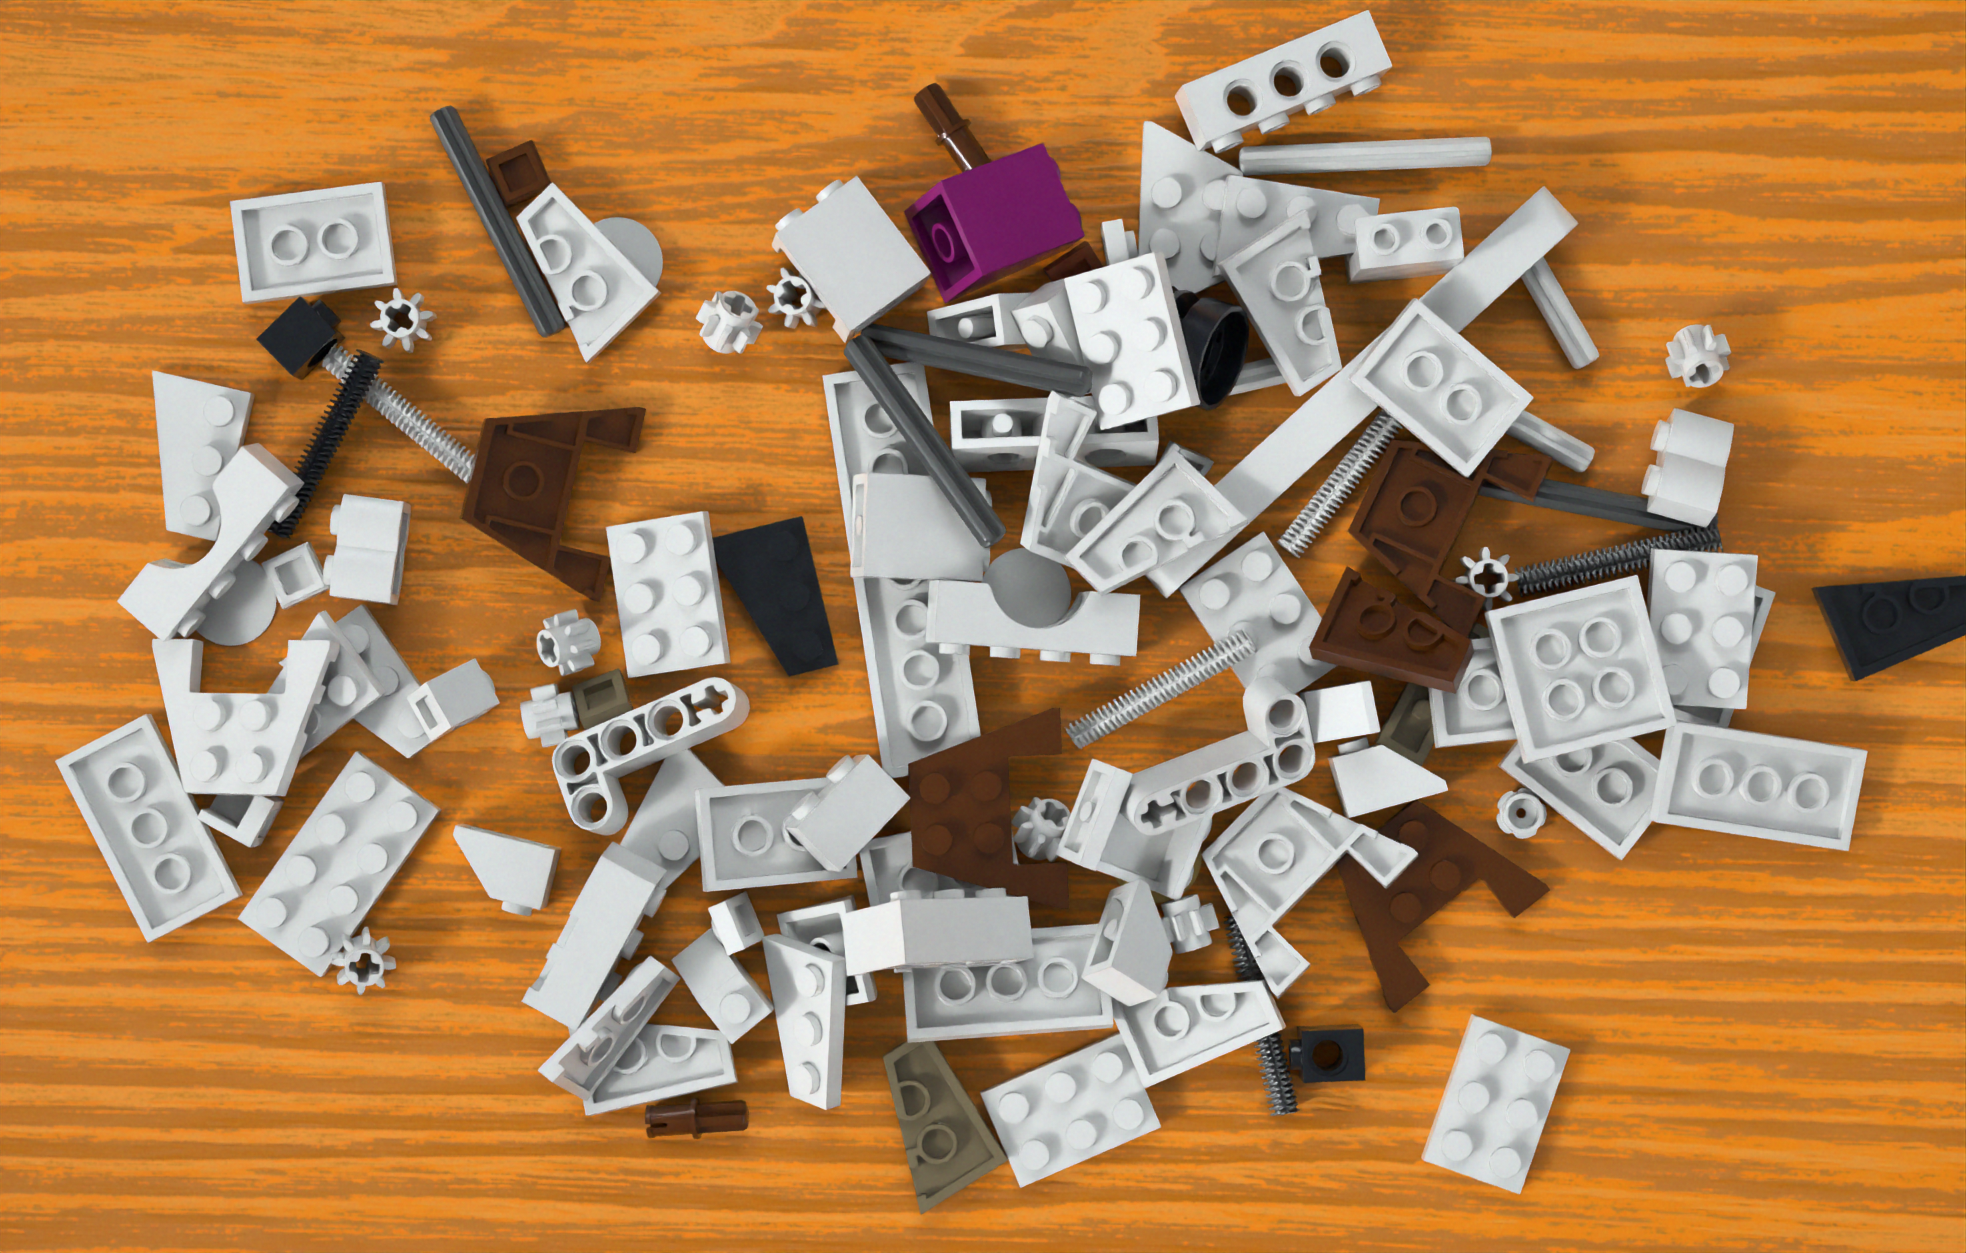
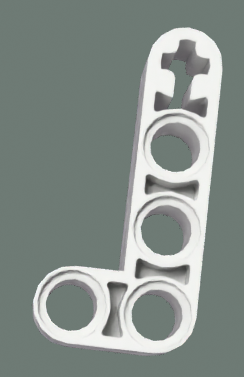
M1265 676L1254 680L1246 688L1243 696L1247 731L1134 773L1119 812L1141 833L1154 836L1303 779L1309 774L1315 763V749L1307 709L1303 700L1276 678ZM1278 702L1276 708L1270 712L1273 705ZM1287 747V750L1280 756L1281 752ZM1242 764L1241 768L1233 774L1236 768ZM1194 782H1196L1195 786H1194L1190 791L1187 792V790H1188V788L1191 786V784H1193Z
M707 678L560 742L554 750L552 764L573 822L582 829L605 836L615 834L621 830L627 822L629 812L618 778L731 731L743 724L748 717L750 709L749 699L745 692L723 678ZM723 694L728 699L722 703L723 712L718 713L712 709L720 704L718 696ZM694 705L703 710L698 712L695 709ZM680 711L683 716L682 727L674 735L668 736L665 727L670 715ZM634 731L637 739L636 746L629 754L622 755L620 752L621 739L628 732ZM588 751L590 755L589 767L582 774L576 775L574 771L575 759L582 752ZM605 798L607 802L606 814L598 822H593L590 813L592 805L598 799Z

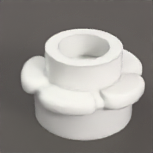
M1520 788L1518 792H1506L1501 796L1497 804L1499 814H1497L1496 820L1503 832L1507 834L1513 833L1515 837L1520 839L1535 835L1537 829L1545 823L1547 817L1545 805L1539 801L1537 795L1527 788ZM1519 808L1525 810L1526 814L1523 818H1518L1516 815V811Z

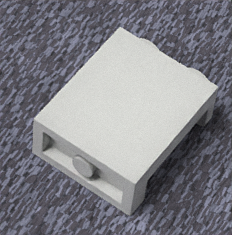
M855 176L845 184L840 179L832 182L816 196L819 203L805 213L800 208H797L783 217L775 225L778 232L775 233L771 245L777 253L783 251L835 318L833 328L844 343L925 286L931 274L930 270L858 176Z
M1445 207L1358 217L1354 221L1357 250L1352 255L1344 256L1347 285L1447 274L1464 259L1459 209L1457 207Z
M869 472L853 476L850 577L951 580L962 582L983 581V572L988 570L990 563V547L984 548L979 544L931 476ZM971 478L992 507L991 494L986 490V479Z
M1092 758L1056 855L1077 865L1103 872L1127 882L1140 878L1148 883L1150 890L1171 899L1180 900L1184 889L1192 880L1194 873L1193 865L1202 842L1210 833L1213 814L1159 835H1145L1137 830L1119 812L1133 773Z

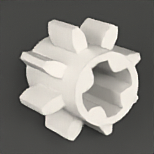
M781 268L783 279L776 286L767 285L766 288L771 293H774L775 304L771 305L768 309L769 313L776 315L786 313L784 322L785 326L795 329L800 318H803L807 325L816 327L818 323L815 315L821 309L827 310V308L800 273L797 277L790 269ZM797 287L805 289L807 292L801 297L802 307L792 305V301L798 297Z
M394 288V300L389 301L387 304L382 301H375L377 308L382 311L380 320L370 323V327L379 331L385 330L388 333L383 339V346L390 349L399 340L402 341L405 351L413 353V341L418 340L420 337L427 341L432 340L431 335L425 330L427 322L433 321L437 316L434 312H422L419 309L424 303L425 298L417 292L410 301H407L403 292L398 288ZM398 312L405 315L409 313L408 317L414 321L409 330L403 327L398 329V323L393 320Z
M716 291L712 301L705 300L696 316V319L704 324L699 335L703 337L705 343L711 349L717 352L729 354L737 351L741 354L747 344L755 343L763 328V325L754 321L759 313V309L756 308L754 302L747 295L741 292L727 291L722 294L720 291Z
M1695 324L1684 327L1676 333L1672 342H1667L1666 344L1670 356L1665 361L1671 378L1682 376L1686 387L1702 388L1710 386L1722 377L1724 370H1729L1730 368L1726 356L1731 353L1726 336L1725 334L1714 336L1711 325Z
M1488 547L1480 548L1478 562H1474L1466 556L1460 558V562L1466 568L1464 576L1452 579V581L1459 585L1464 584V587L1486 596L1488 600L1483 610L1491 611L1493 606L1492 597L1497 596L1504 602L1512 600L1511 595L1505 589L1508 582L1518 580L1519 575L1508 574L1504 567L1510 558L1508 554L1493 560L1490 559ZM1484 565L1487 568L1488 574H1496L1497 584L1490 585L1488 593H1485L1483 585L1475 584L1474 576L1483 572Z
M576 609L561 612L543 620L546 629L538 633L536 643L539 656L547 666L555 667L559 665L561 676L594 666L595 663L592 655L599 652L601 638L598 628L589 618L578 619Z
M557 684L531 688L533 700L520 702L521 717L528 739L540 737L542 747L558 745L566 738H569L567 731L579 729V717L574 696L571 691L559 694Z
M1034 797L1028 807H1020L1011 822L1015 827L1019 828L1013 837V841L1017 842L1019 849L1029 858L1035 860L1047 858L1050 862H1054L1058 857L1056 852L1070 818V811L1057 800H1040L1038 797Z
M1198 894L1181 897L1178 901L1171 900L1161 904L1164 913L1161 921L1169 943H1173L1176 954L1193 951L1212 944L1209 931L1220 928L1212 903L1201 906Z
M364 927L362 935L354 938L343 933L341 935L344 946L343 952L331 953V963L336 966H344L337 975V983L343 985L350 980L353 984L357 985L359 995L364 993L365 986L375 983L377 986L384 988V969L391 970L396 968L394 957L382 955L390 947L389 938L386 936L376 941L370 937L368 927ZM362 953H368L371 957V960H368L366 963V968H358L356 966V962L359 961Z

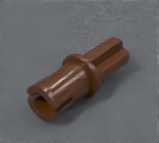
M930 84L916 94L914 102L938 136L935 140L938 146H945L962 173L992 162L968 128L971 124L968 118L962 119L939 84Z
M692 1098L691 1103L647 1105L645 1109V1124H650V1127L646 1128L648 1138L692 1134L694 1139H700L702 1133L744 1131L748 1128L749 1109L746 1101L743 1100L700 1103L698 1098Z

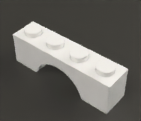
M255 443L241 446L210 485L216 495L221 512L220 532L210 552L195 564L180 563L167 558L147 563L117 602L163 642L181 635L187 638L204 621L206 615L201 610L212 597L216 600L219 599L234 584L237 577L232 572L243 559L250 561L265 546L268 538L264 533L274 520L278 523L282 522L299 503V499L295 495L304 485V482L261 444Z
M932 580L929 581L925 642L940 643L939 653L970 655V645L990 647L989 657L1020 659L1021 649L1040 650V660L1070 662L1071 653L1090 654V664L1120 666L1121 656H1136L1140 595L1107 593L1102 596L1096 591L1079 592L1072 607L1061 619L1046 627L1030 628L1015 622L1002 611L994 598L989 583Z

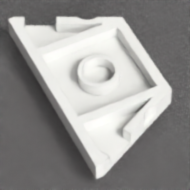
M1144 121L1138 257L1152 252L1163 251L1171 285L1175 286L1178 290L1192 291L1196 295L1200 291L1226 281L1224 276L1212 278L1226 177L1228 175L1243 177V172L1205 150L1198 152L1194 144L1156 123Z

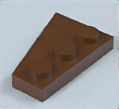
M1348 566L1309 646L1312 659L1454 694L1457 693L1474 654L1472 640L1425 612L1417 613L1398 602L1395 594L1383 587L1378 590L1363 581L1361 574Z

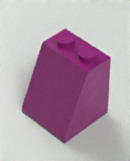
M1044 143L941 180L904 211L945 304L1063 252L1085 236L1081 227L1080 213L1076 206L1070 203L1060 181L1059 167L1056 161L1049 156Z

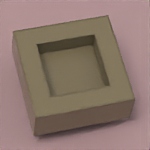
M619 668L572 686L580 721L585 730L633 710L626 681Z

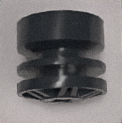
M1172 286L1200 400V405L1194 407L1204 410L1216 409L1231 393L1244 365L1249 343L1247 313L1238 305L1211 297L1199 300L1192 291L1178 290L1175 286Z

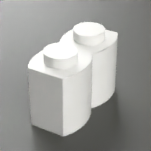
M1678 408L1673 409L1666 422L1662 420L1657 422L1650 446L1651 450L1658 451L1656 465L1650 464L1648 466L1641 490L1642 494L1649 496L1647 512L1707 528L1718 510L1725 478V467L1733 438L1734 424Z
M344 494L341 505H334L330 519V532L332 535H337V545L334 555H327L323 569V583L330 586V596L391 605L398 604L403 577L404 554L410 526V504L403 501Z

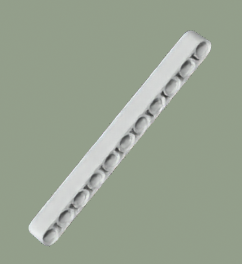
M1543 186L1457 266L1427 291L1419 301L1459 333L1579 223L1550 191ZM1385 331L1214 485L1248 519V524L1379 406L1347 378ZM1248 524L1145 574V576L1167 599Z

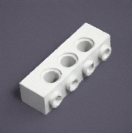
M1366 10L1186 83L1178 90L1175 99L1198 152L1213 146L1215 153H1221L1241 144L1244 141L1242 134L1259 128L1262 135L1289 124L1288 115L1306 109L1308 116L1314 115L1335 105L1334 97L1351 90L1354 97H1357L1382 85L1380 78L1392 67V63L1369 10ZM1322 57L1336 59L1342 67V77L1333 78L1326 75L1321 68L1320 59ZM1284 75L1292 79L1296 86V95L1291 97L1281 95L1274 86V77ZM1239 94L1245 97L1250 104V114L1241 116L1233 113L1228 107L1227 96Z
M1093 396L1069 397L1088 405L1096 411ZM1048 398L950 401L951 452L966 472L1034 470ZM1096 414L1074 458L1094 467L1155 465L1159 444L1157 416L1101 430Z

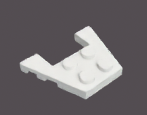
M1052 390L1048 397L1020 544L1030 552L1073 568L1066 561L1065 555L1129 494L1137 484L1074 458L1097 411L1086 404ZM1169 441L1159 461L1160 463L1175 448L1202 476L1206 475L1214 463L1205 455L1172 441Z
M153 639L152 649L184 792L216 795L286 796L308 737L304 730L314 704H320L326 688V686L322 685L330 661H336L340 643L330 640H288L284 694L200 693L203 641L170 639L163 642L160 639Z
M1285 787L1259 796L1201 854L1272 993L1278 999L1311 966L1273 928L1346 853H1349L1385 889L1418 857V853L1413 848L1389 839L1363 824L1349 820L1333 812L1331 809Z

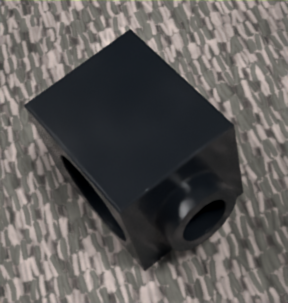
M300 296L256 340L292 376L303 380L325 358L331 347L336 343L337 347L345 337L335 328L341 322L340 318L323 301L319 299L313 305Z
M1358 1024L1297 1026V1039H1289L1290 1070H1299V1078L1303 1083L1365 1081L1363 1028ZM1332 1040L1339 1047L1337 1060L1332 1065L1326 1067L1316 1065L1312 1057L1315 1046L1321 1041Z

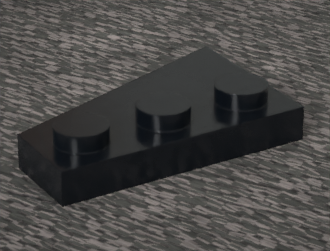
M803 516L712 538L716 562L787 675L790 677L839 665Z
M1966 576L1811 588L1850 681H1858L1966 635Z

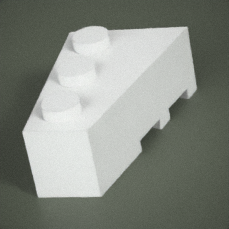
M612 842L600 856L571 909L570 917L557 943H553L545 958L548 960L539 978L528 988L521 1002L576 1031L598 1001L602 1000L605 1002L617 989L622 976L616 973L615 970L622 957L629 961L631 960L645 933L637 930V927L644 914L652 918L659 908L667 890L659 887L667 870Z
M992 888L975 891L976 898H965L964 889H950L933 892V899H922L921 890H907L890 893L891 902L841 914L847 976L865 975V973L883 969H894V973L911 972L912 968L941 967V969L980 967L1005 965L1033 959L1028 896L1007 897L1006 888Z

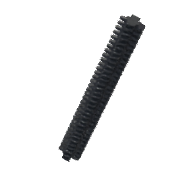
M356 349L361 354L360 356L353 355V357L358 359L357 361H350L355 366H347L352 371L344 372L349 376L348 378H341L346 383L339 382V385L343 388L335 389L340 392L339 395L333 394L337 400L330 399V402L334 403V405H327L326 407L330 408L331 411L324 410L328 417L321 416L325 423L318 422L322 426V428L315 427L319 434L312 433L317 438L309 439L313 442V445L306 444V446L311 449L303 450L308 455L300 456L305 461L298 460V463L302 466L294 467L299 472L293 473L304 482V485L295 495L299 499V503L282 522L278 523L274 520L267 531L289 539V535H293L292 529L296 530L295 524H299L298 518L302 519L301 513H305L303 507L307 508V502H311L309 496H314L313 491L317 490L315 485L319 486L318 480L323 479L321 474L325 475L324 469H328L327 463L331 464L330 458H334L333 452H337L336 447H340L339 441H343L342 436H345V430L349 429L347 424H352L350 419L355 418L353 413L357 414L356 408L361 407L359 402L363 403L362 397H366L365 391L369 392L368 385L372 386L371 380H375L374 374H378L377 369H381L380 363H384L382 359L368 352Z

